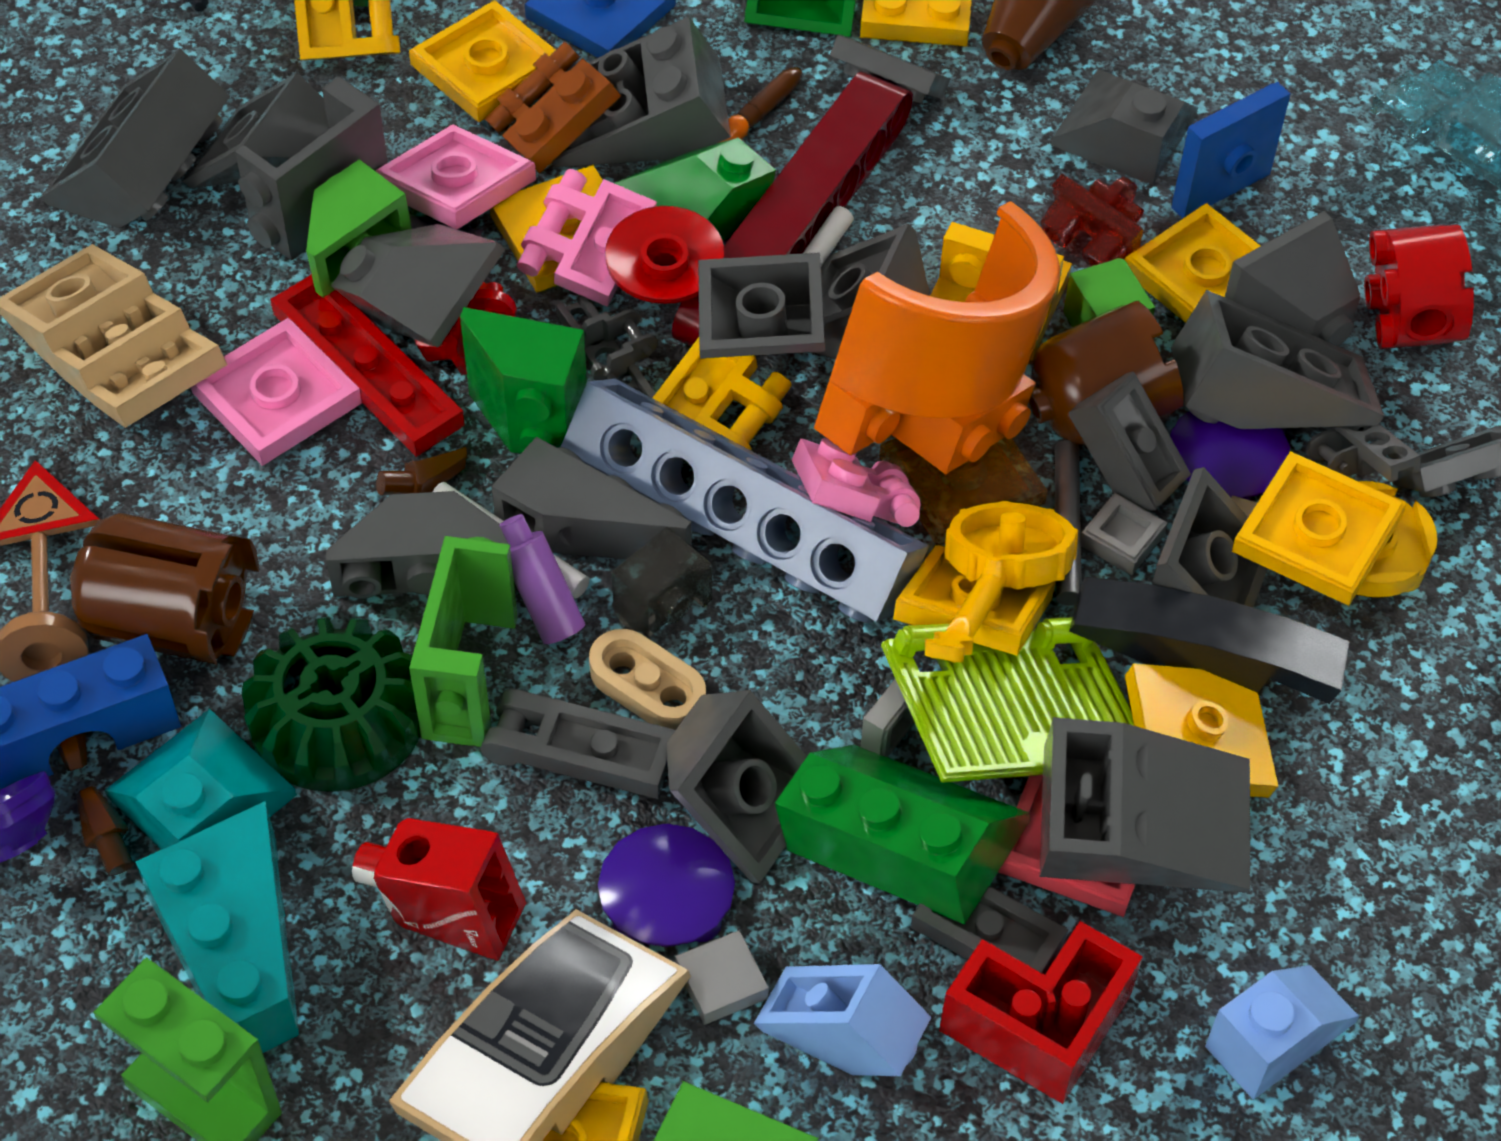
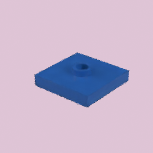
M529 0L525 3V17L599 58L611 50L621 48L638 40L676 6V0Z
M1279 82L1272 83L1188 126L1171 206L1182 219L1205 203L1211 206L1270 175L1291 95Z

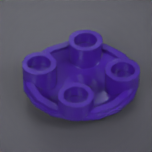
M1190 411L1178 419L1170 433L1172 441L1191 473L1186 480L1190 481L1195 469L1204 467L1231 498L1233 495L1252 501L1253 497L1263 495L1290 452V445L1281 428L1238 429L1221 421L1215 424L1207 423L1194 416Z
M667 823L640 828L618 841L604 859L598 881L602 908L611 920L612 928L638 943L661 947H672L693 942H707L716 937L721 930L722 919L731 908L735 888V879L730 859L713 839L692 827Z

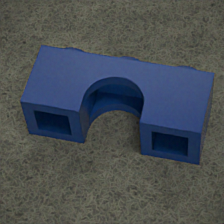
M148 634L0 687V789L41 771H45L48 777L54 775L49 763V756L57 745L74 735L90 731L107 733L113 737L119 751L181 727L168 683Z

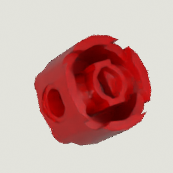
M1441 224L1371 231L1369 236V252L1371 263L1375 266V274L1365 276L1364 294L1367 309H1379L1380 312L1375 320L1378 348L1390 349L1436 345L1466 340L1469 337L1473 321L1474 287L1465 288L1464 274L1465 272L1473 271L1467 239L1461 226L1458 224Z

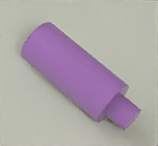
M523 514L506 519L499 526L507 543L510 544L514 583L543 644H553L569 638L584 628L585 621L543 531L531 533Z

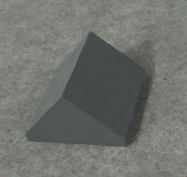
M1204 467L1193 471L1158 560L1152 584L1217 597L1254 608L1268 568L1232 552L1234 539L1248 517Z

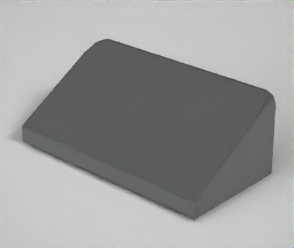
M1134 371L1124 374L1079 402L1069 411L1072 422L1113 494L1117 493L1147 511L1156 510L1191 475Z

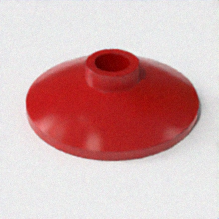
M675 206L649 207L630 214L612 230L605 249L606 266L613 281L627 294L643 301L659 304L683 302L698 296V260L724 258L723 241L713 224L694 211Z

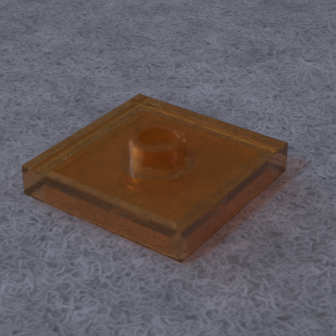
M897 438L880 444V460L888 461L901 467L908 478L909 485L913 487L919 496L921 503L919 519L937 546L945 543L946 530L950 527L952 519L959 513L960 509L1000 501L1041 506L1046 502L1048 490L1012 439L1003 438L990 446L988 451L978 461L971 462L968 460L946 475Z

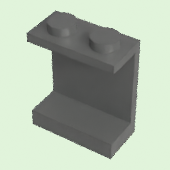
M340 76L322 88L329 130L276 168L245 145L235 151L241 177L238 183L241 192L245 196L249 216L247 226L250 233L259 244L266 248L272 246L291 261L307 248L314 189L359 159L374 171L388 163L380 104Z

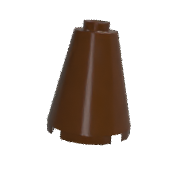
M994 0L982 36V46L986 51L987 58L992 64L1003 70L1026 69L1097 0Z

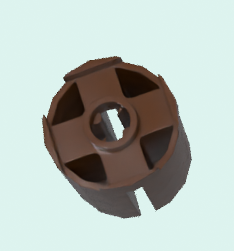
M118 513L99 520L85 537L83 547L77 553L70 576L72 607L79 625L94 639L120 644L148 634L155 652L218 665L216 659L221 654L231 657L236 655L251 623L254 610L242 608L246 591L247 570L259 572L257 549L251 539L130 514Z

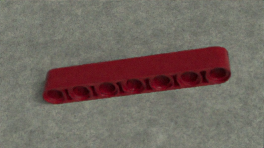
M862 71L858 72L724 245V258L802 254L833 209L837 206L844 208L847 206L898 137L906 124L912 108V92ZM699 295L681 302L672 324V337L691 347L699 337Z

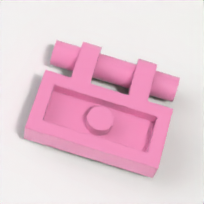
M568 169L560 183L552 185L543 202L546 210L538 225L531 226L521 243L524 252L517 263V268L522 273L535 277L545 261H556L559 265L554 273L555 285L608 307L618 288L606 266L605 249L608 237L615 226L624 218L636 211L655 207L657 202L603 179L595 196L591 197L581 192L587 182L586 177L577 170ZM576 218L581 223L572 240L560 235L559 233L566 220Z
M800 438L792 457V462L812 503L868 522L872 521L873 516L898 523L904 527L912 526L918 521L921 506L920 498L913 487L909 485L908 478L901 467L882 460L875 463L872 468L861 465L858 458L855 457L856 453L850 456L827 438H823L820 444Z

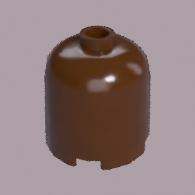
M1139 301L1120 305L1059 333L1042 343L1033 360L1031 374L1032 380L1036 384L1028 402L1038 423L1042 424L1048 421L1052 429L1063 439L1076 444L1086 445L1072 422L1069 411L1079 402L1124 374L1133 371L1161 420L1169 417L1176 409L1183 407V386L1177 363L1174 359L1163 363L1160 352L1153 338L1162 335L1163 331L1149 309Z

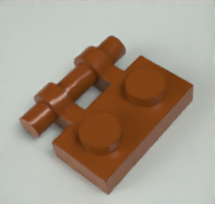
M565 41L550 56L546 53L541 55L532 64L535 70L513 91L508 87L497 98L499 104L484 118L499 135L516 120L502 137L520 156L534 162L535 170L539 174L621 97L613 84L584 58L571 70L567 71L580 57ZM550 86H552V88L546 94H544L531 108H529V106L541 94H543Z

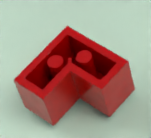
M1079 921L1044 975L982 939L945 993L939 1031L1063 1104L1130 998L1143 956Z

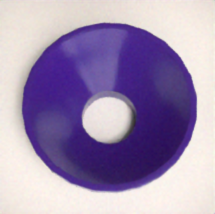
M45 771L32 774L0 789V863L28 850L47 835L45 827L52 812L55 791Z

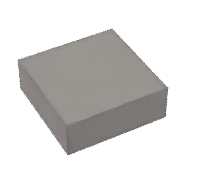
M1114 493L1082 531L1081 547L1132 576L1165 536L1168 523L1119 494Z
M894 679L865 715L862 726L861 747L887 758L915 723L896 679Z
M740 930L675 956L676 964L689 970L691 977L685 984V987L704 1025L768 999L769 987Z

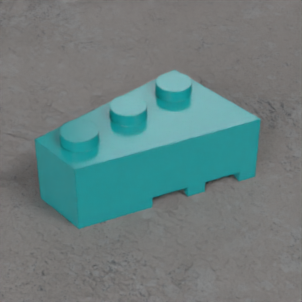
M265 801L136 861L149 900L197 995L257 1038L262 1053L299 1035L291 960L285 927L284 901L278 868L277 842Z

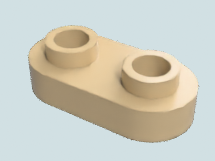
M630 629L608 631L599 636L590 648V676L594 685L601 692L648 723L676 730L700 696L706 694L705 681L697 670L637 631ZM620 666L632 669L626 674H618L613 671ZM669 700H678L683 703V705L676 707L663 704Z

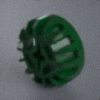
M329 617L315 619V632L302 637L293 628L283 631L279 634V649L276 652L269 648L261 650L252 661L254 676L243 682L242 699L245 708L244 718L255 752L290 784L308 790L323 792L346 791L366 786L385 777L403 763L413 751L421 736L409 669L412 654L403 652L400 638L390 630H379L376 634H372L368 621L361 618H351L347 629H334ZM329 650L357 651L348 658L338 655H324L319 658L316 656L320 652ZM304 659L308 665L304 667L300 675L299 687L284 695V681L289 669L297 661Z

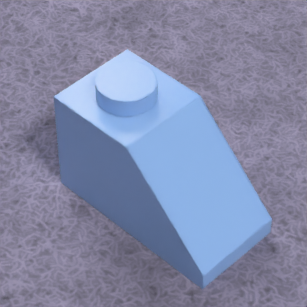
M881 964L787 966L754 1024L762 1032L850 1075L901 1076L905 1067L915 1056L917 1044L931 1016Z
M1311 965L1275 970L1268 973L1218 1010L1205 1047L1254 1100L1354 1025L1359 1016Z

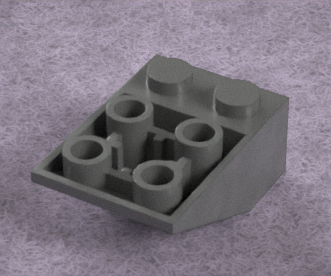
M689 16L669 26L659 28L645 37L621 48L611 50L605 55L588 62L613 84L621 97L571 143L552 164L554 167L670 160L692 150L710 146L731 137L720 58ZM550 86L545 91V94L552 88V86Z
M1053 717L1044 745L1040 877L1249 893L1250 759L1126 723Z

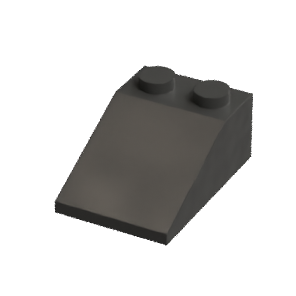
M1209 290L1205 291L1171 346L1173 359L1177 363L1181 377L1185 407L1194 416L1207 423L1215 424L1221 421L1238 429L1378 426L1384 417L1362 356Z

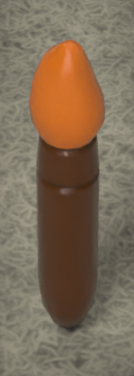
M794 66L782 71L748 101L736 115L730 116L728 121L731 137L721 142L738 137L743 140L750 128L761 121L798 86L803 74L801 68Z

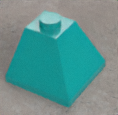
M210 709L104 790L106 796L161 850L264 801L271 817L297 796L295 788Z

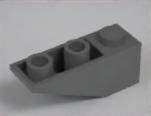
M538 437L526 447L491 486L494 514L503 521L515 515L523 514L531 533L543 531L552 553L687 565L692 559L691 521L685 519L680 511L671 505L656 503L633 490L622 478L615 475L607 476L582 462L571 450L564 447L556 448Z

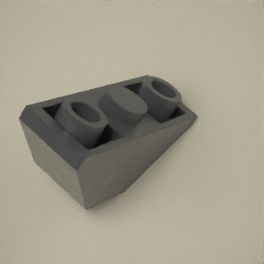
M455 491L393 494L387 497L326 550V563L333 597L351 596L364 599L378 594L411 592L429 595L445 536L467 539L471 537H484L497 543H508L497 521Z

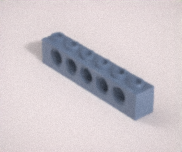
M615 378L587 381L561 447L574 452L585 464L607 476L615 475L622 478L633 490L656 503L673 506L683 514L685 519L691 521L692 531L709 536L715 533L733 543L732 551L741 558L757 564H766L768 562L786 572L785 580L794 587L809 593H819L821 591L840 602L838 608L841 612L861 622H877L894 615L896 599L920 568L929 548V545L873 516L871 522L812 503L798 475ZM633 433L639 437L642 444V453L639 460L633 455L630 446ZM684 460L691 465L694 472V482L691 488L682 479L681 467ZM736 487L742 491L747 501V509L744 516H741L733 505V493ZM788 516L792 517L800 528V540L797 546L788 539L785 533V522ZM841 545L846 546L854 556L855 567L852 575L846 573L839 564L838 551Z

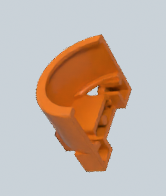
M1012 201L998 208L997 216L1001 219L975 291L967 296L965 302L940 299L916 292L890 280L878 271L864 278L860 283L814 425L815 430L850 456L873 442L877 444L882 443L892 435L946 475L968 460L971 462L978 461L988 451L990 446L1005 437L1007 439L1014 438L1026 425L1031 414V410L1027 405L1036 382L1024 373L1056 293L1060 279V266L1055 248L1044 230L1032 217Z

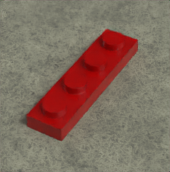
M312 274L270 299L273 315L280 322L290 318L360 388L362 403L416 457L465 426L463 410L352 302L336 290L324 298L317 294Z

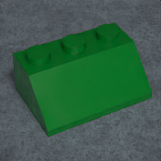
M854 744L809 753L775 802L786 847L789 852L919 905L921 903L932 909L933 912L962 924L967 922L1030 822L1029 812L952 782L941 783L939 777Z

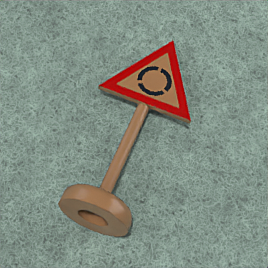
M36 460L0 508V546L31 540L32 612L13 618L0 629V672L5 678L13 682L89 655L87 635L80 625L63 614L49 612L47 536L93 527L100 519Z

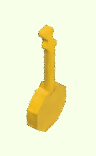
M1000 501L960 509L959 513L952 519L950 527L946 530L945 559L949 560L951 565L958 572L966 576L968 580L977 582L945 632H935L934 639H925V656L932 659L947 660L952 663L963 662L965 655H972L973 637L1004 587L1019 590L1064 580L1065 575L1068 574L1073 566V560L1077 556L1079 530L1074 528L1067 519L1056 513L1055 510L1030 504Z

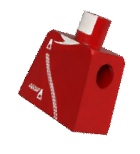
M407 818L398 823L387 846L364 842L354 857L352 865L354 881L377 887L395 923L402 928L493 960H500L524 910L526 900L498 833Z

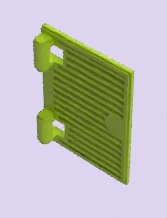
M1073 617L1049 618L1038 623L1035 631L1031 632L1018 655L973 643L972 655H965L963 662L952 663L947 660L937 659L942 671L920 672L913 657L915 652L925 651V639H934L935 632H945L950 624L904 626L903 629L898 630L895 638L886 639V641L882 642V650L941 783L1043 775L1044 745L1053 717L1121 722L1134 726L1131 709L1097 643L1069 632ZM1070 643L1080 663L1060 664L1053 651L1055 645Z

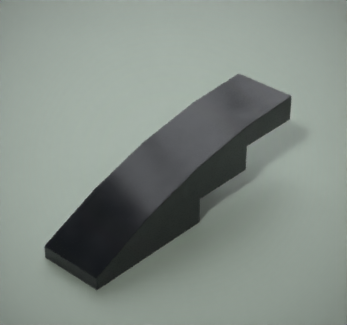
M1086 577L1081 583L1069 632L1148 665L1201 668L1257 693L1271 679L1327 704H1330L1342 691L1349 641L1284 616L1225 599L1153 584Z

